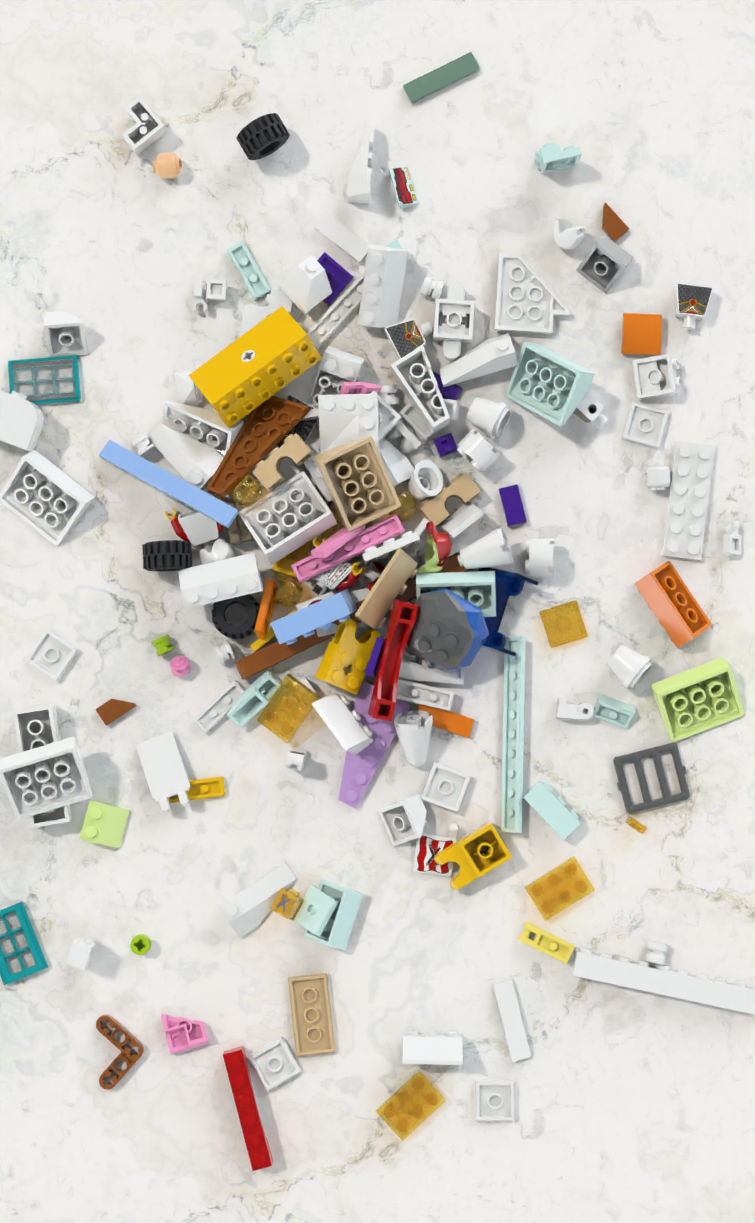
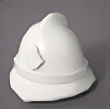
M420 460L412 472L408 489L412 498L417 500L436 496L442 490L443 475L438 466L431 460Z

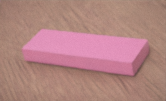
M363 524L351 531L343 527L311 551L313 557L327 558L366 528Z

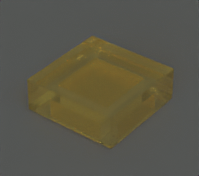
M628 816L625 821L626 824L641 834H644L647 827L631 816Z

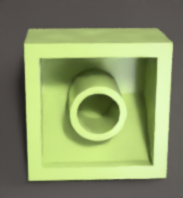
M94 800L89 801L79 839L120 848L130 810Z

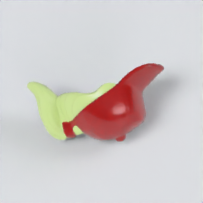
M430 521L426 524V530L429 535L427 537L428 546L425 551L426 564L419 567L417 573L440 572L443 568V560L451 552L452 544L449 535L444 532H437L433 521Z

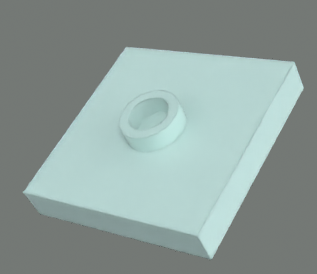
M310 884L292 919L320 937L338 901Z

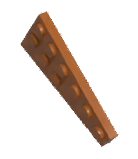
M271 396L252 410L206 490L209 493L225 497L311 411L309 407Z

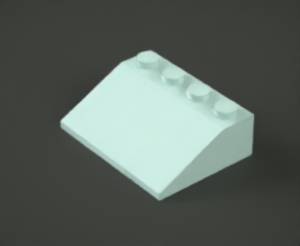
M524 342L517 361L518 365L515 366L505 397L563 427L587 394L595 373L540 344Z

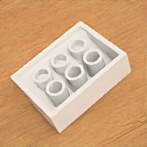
M35 449L23 456L0 493L1 503L56 546H59L95 498Z
M304 471L238 513L271 565L337 524L332 512Z
M75 737L0 759V778L17 820L93 797Z

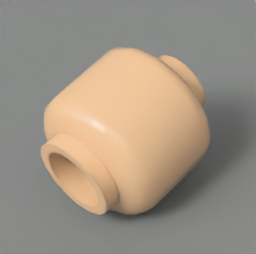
M160 153L157 155L156 160L153 161V171L157 172L161 179L176 178L182 172V160L175 153Z

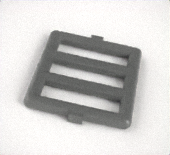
M669 743L617 756L613 759L618 778L617 787L618 790H621L628 814L690 798L685 774H687L686 768L682 765L676 743ZM669 751L672 754L681 793L671 796L660 758L661 753ZM649 756L653 758L663 797L651 800L641 758ZM630 761L634 762L644 801L632 805L622 763Z

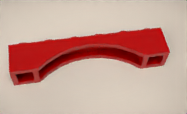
M394 599L368 710V715L372 718L392 722L401 661L418 610V605Z
M244 1047L226 1050L223 1053V1058L252 1170L272 1166L273 1159L259 1115Z

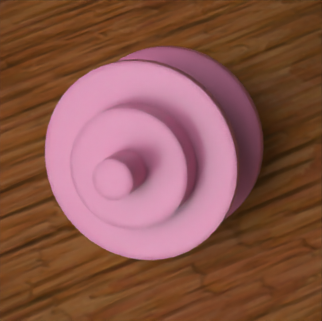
M177 656L170 661L171 671L175 676H185L191 670L189 660L185 656Z

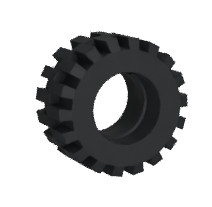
M270 113L247 124L237 135V141L249 160H258L282 147L290 134L277 113Z
M164 540L147 542L142 545L143 569L147 571H178L192 567V547L190 542Z
M251 594L214 602L211 612L212 621L221 634L232 639H243L253 634L260 606ZM240 603L247 608L248 618L244 624L233 626L227 622L225 612L231 604Z

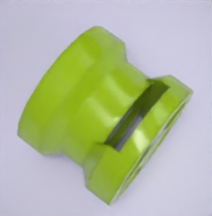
M169 634L151 642L157 649V656L164 655L175 649L174 645L169 641Z
M145 934L135 936L130 943L132 952L137 955L145 954L151 947V940Z

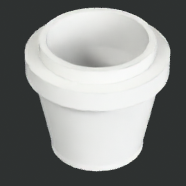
M477 397L469 409L467 420L482 430L486 437L494 439L501 435L511 415L510 405L505 402L499 403Z
M621 645L611 656L607 666L620 679L623 687L634 689L651 669L652 659L647 655L643 656Z

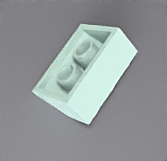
M321 879L318 889L337 900L338 904L320 937L305 929L303 936L328 947L345 950L363 893Z

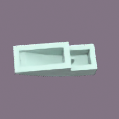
M269 669L265 670L236 701L227 713V716L239 728L243 727L282 688L281 681Z

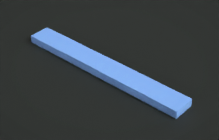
M111 440L107 442L99 454L103 460L227 528L230 527L239 513L234 507Z

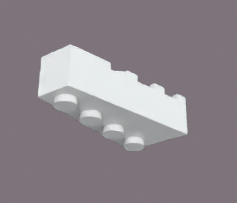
M422 345L391 365V373L432 433L435 434L450 424V416Z

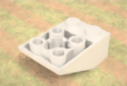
M328 346L324 352L308 404L319 408L318 395H340L343 382H357L365 359Z

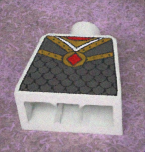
M685 283L675 284V317L684 318V329L694 330L695 321L704 319L713 287Z
M415 319L384 328V332L399 360L423 345L425 347L426 340L424 337L433 333L429 322L418 327Z
M587 392L573 412L585 423L594 421L599 427H602L608 420L601 413L604 406L589 392Z

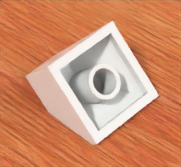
M312 255L300 263L279 285L282 291L304 314L332 294L325 269Z
M65 311L46 312L44 330L50 357L88 355L83 320Z
M420 794L378 810L393 846L422 836L427 811Z

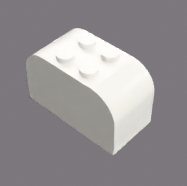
M0 386V441L33 451L36 448L44 425L43 412L36 404L26 400L27 396L15 391L9 394L8 389Z

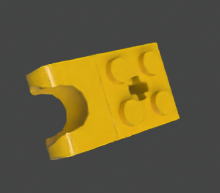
M349 618L339 623L332 642L328 644L315 678L357 695L365 676L376 638L380 637V633L374 629H367L361 638L356 640L355 631L357 625L354 620Z
M490 821L434 856L435 862L439 865L450 861L459 864V873L450 881L452 890L462 888L512 858ZM483 845L487 846V845H488V846H489V847L487 848V851H488V852H487V853H484V852L482 851V852L480 853L481 846H483Z

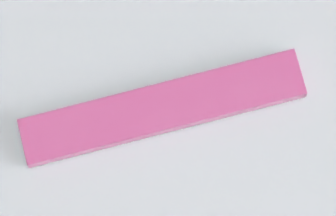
M394 514L364 529L327 558H315L311 555L292 564L291 567L301 584L364 553L365 549L378 546L386 540L405 533V530L397 514Z

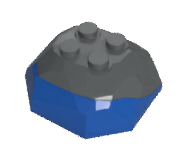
M448 589L421 593L415 603L418 605L417 615L407 641L410 652L443 670L470 666L489 635L481 609Z

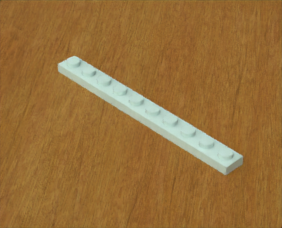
M505 637L501 832L522 833L525 637Z

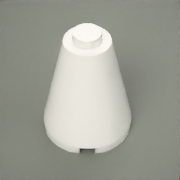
M502 527L497 528L462 549L458 556L460 566H464L465 569H476L513 564L512 550L507 543L508 539Z
M421 710L408 711V715L404 716L400 713L394 717V726L407 763L413 767H420L427 761L433 716H429V712Z

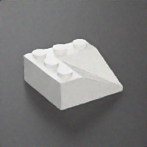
M378 394L318 395L321 453L372 436L379 452Z

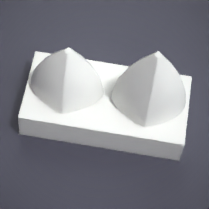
M403 418L388 432V438L393 439L404 436L399 446V451L402 454L411 453L426 442Z

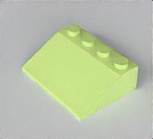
M723 657L651 684L657 707L672 743L744 716L731 667Z

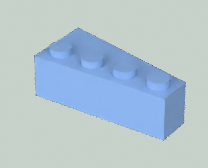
M346 589L270 624L279 644L286 643V645L297 642L296 637L303 635L306 638L315 634L314 630L319 627L324 630L333 626L331 622L337 619L339 622L349 619V614L358 609L349 589Z

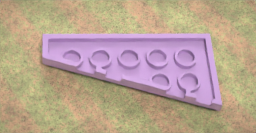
M364 680L356 695L354 710L360 715L361 719L359 721L363 726L366 725L373 733L371 737L374 741L357 755L346 752L338 799L355 809L397 732L394 726V717L402 713V716L406 715L411 706L396 698L392 722L372 718L368 715L374 686Z

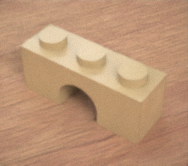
M296 433L294 435L291 434L284 440V444L280 448L276 447L269 453L270 457L268 459L260 461L252 473L268 491H272L286 479L280 472V465L283 460L291 458L297 465L301 466L314 454V451L300 435Z
M461 473L451 480L453 483L449 487L444 485L436 497L433 499L429 497L421 503L423 507L420 508V511L426 519L433 521L435 528L450 516L444 505L448 498L457 497L465 505L481 492L467 473L463 476Z

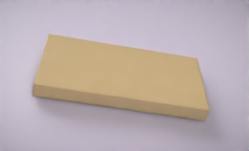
M327 973L288 977L296 1057L336 1052Z

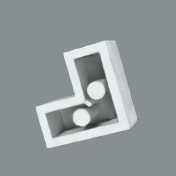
M140 96L125 108L127 115L135 125L122 135L127 145L137 156L166 133L164 124Z

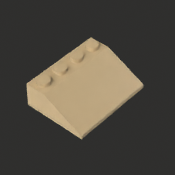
M372 436L329 449L314 457L343 526L348 531L401 507V503Z
M398 548L356 612L355 617L374 630L376 627L381 628L386 620L383 616L387 610L392 611L394 599L398 594L402 596L408 587L405 584L408 578L413 579L419 570L416 568L418 563L402 549Z

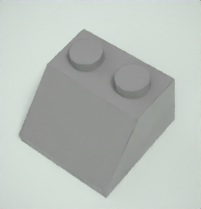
M603 234L593 245L576 271L604 293H607L634 257Z

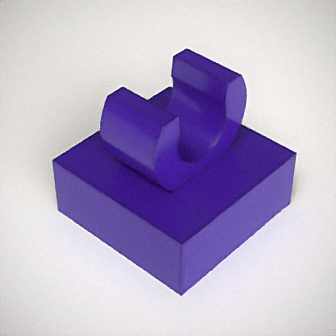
M452 433L433 439L440 458L458 451Z

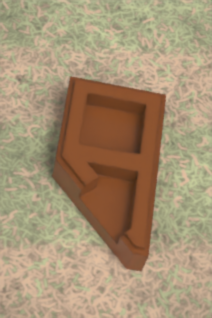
M605 203L603 205L602 230L613 242H616L629 228L610 206Z
M110 699L95 710L107 726L137 705L131 702Z

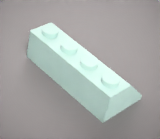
M495 571L416 573L417 600L421 593L448 589L479 607L483 617H496Z

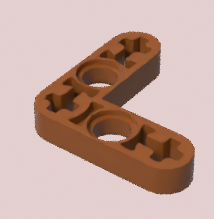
M105 1014L96 1021V1028L121 1051L99 1078L100 1086L109 1090L122 1079L142 1056L144 1047L139 1040L112 1016ZM108 1019L110 1021L108 1025L111 1028L114 1025L117 1027L111 1036L108 1034L111 1031L108 1027L104 1029L101 1027V1020L105 1021ZM116 1032H123L125 1034L123 1042L115 1040ZM129 1038L132 1040L129 1043L132 1047H139V1054L134 1053L132 1055L130 1053L132 1049L128 1045L126 1048L122 1047L127 1043ZM118 1060H124L127 1063L125 1070L117 1069L116 1062ZM113 1071L120 1075V1077L115 1075L112 1078L113 1084L104 1083V1076L109 1077Z

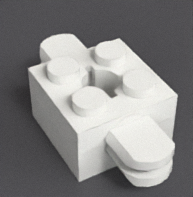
M457 282L451 283L447 287L446 299L436 298L433 341L443 342V357L450 361L456 360L460 356L461 343L471 344L473 334L475 301L464 300L465 288Z

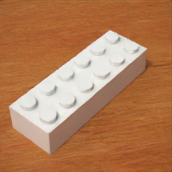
M55 705L13 711L19 753L61 741ZM71 804L30 816V827L35 828L73 821Z

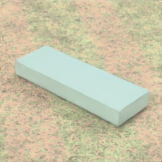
M243 241L226 250L255 301L271 292L269 285Z

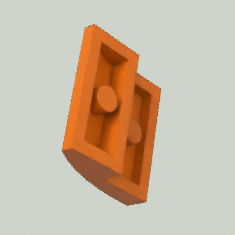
M623 313L621 353L660 355L662 314Z

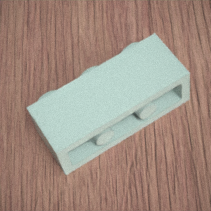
M538 781L523 795V799L562 840H565L581 824L578 821L580 817L573 810L569 812L564 807L566 802L559 795L555 797L551 793L553 789L546 782L541 783Z

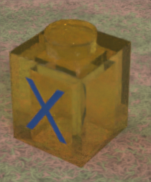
M281 888L270 909L294 921L304 899L299 897L300 892L293 888L289 890Z

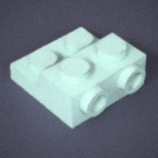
M544 144L539 151H536V156L534 157L535 166L540 169V173L578 165L582 155L580 147L568 146L561 151L559 144Z

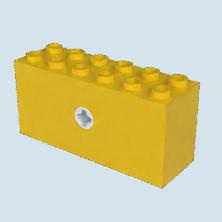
M281 306L188 376L224 424L230 428L322 358L307 333Z

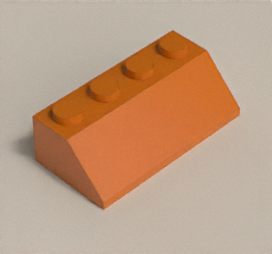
M667 561L634 583L677 648L694 639L712 625L670 561Z

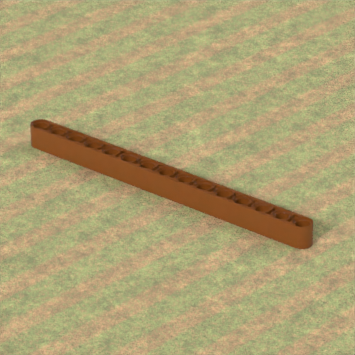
M459 553L443 561V568L437 573L468 572L472 569H465L464 566H460L458 561ZM416 575L413 579L408 578L405 583L408 587L402 596L400 594L396 596V600L406 602L417 597ZM364 600L355 604L357 609L360 608ZM355 611L349 614L350 619L354 620L357 625L362 621L355 617V614L357 612ZM337 619L331 623L339 625L340 622ZM315 629V634L306 638L303 635L296 637L297 642L286 645V643L279 644L277 641L234 662L242 680L334 637L335 633L318 637Z

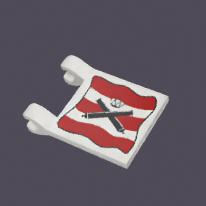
M425 820L422 836L416 840L412 872L451 877L453 861L439 865L435 862L434 856L456 842L458 825L450 824L448 837L425 834L427 821Z

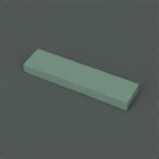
M469 52L404 84L403 88L412 104L479 71L480 68L472 52Z

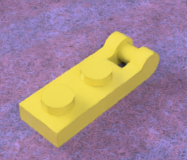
M525 921L523 925L524 930L522 934H519L517 940L567 964L575 945ZM531 931L536 933L534 940L529 939Z

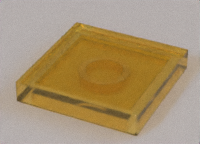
M577 600L539 611L550 648L588 637Z

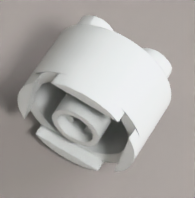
M474 428L457 444L459 446L457 450L466 459L470 456L473 459L471 464L479 472L482 470L486 471L501 456L499 452L494 453L496 449L479 432L477 433Z
M530 538V541H526V552L529 555V560L525 561V571L527 574H530V577H554L553 572H550L554 571L555 549L551 545L555 544L554 538Z

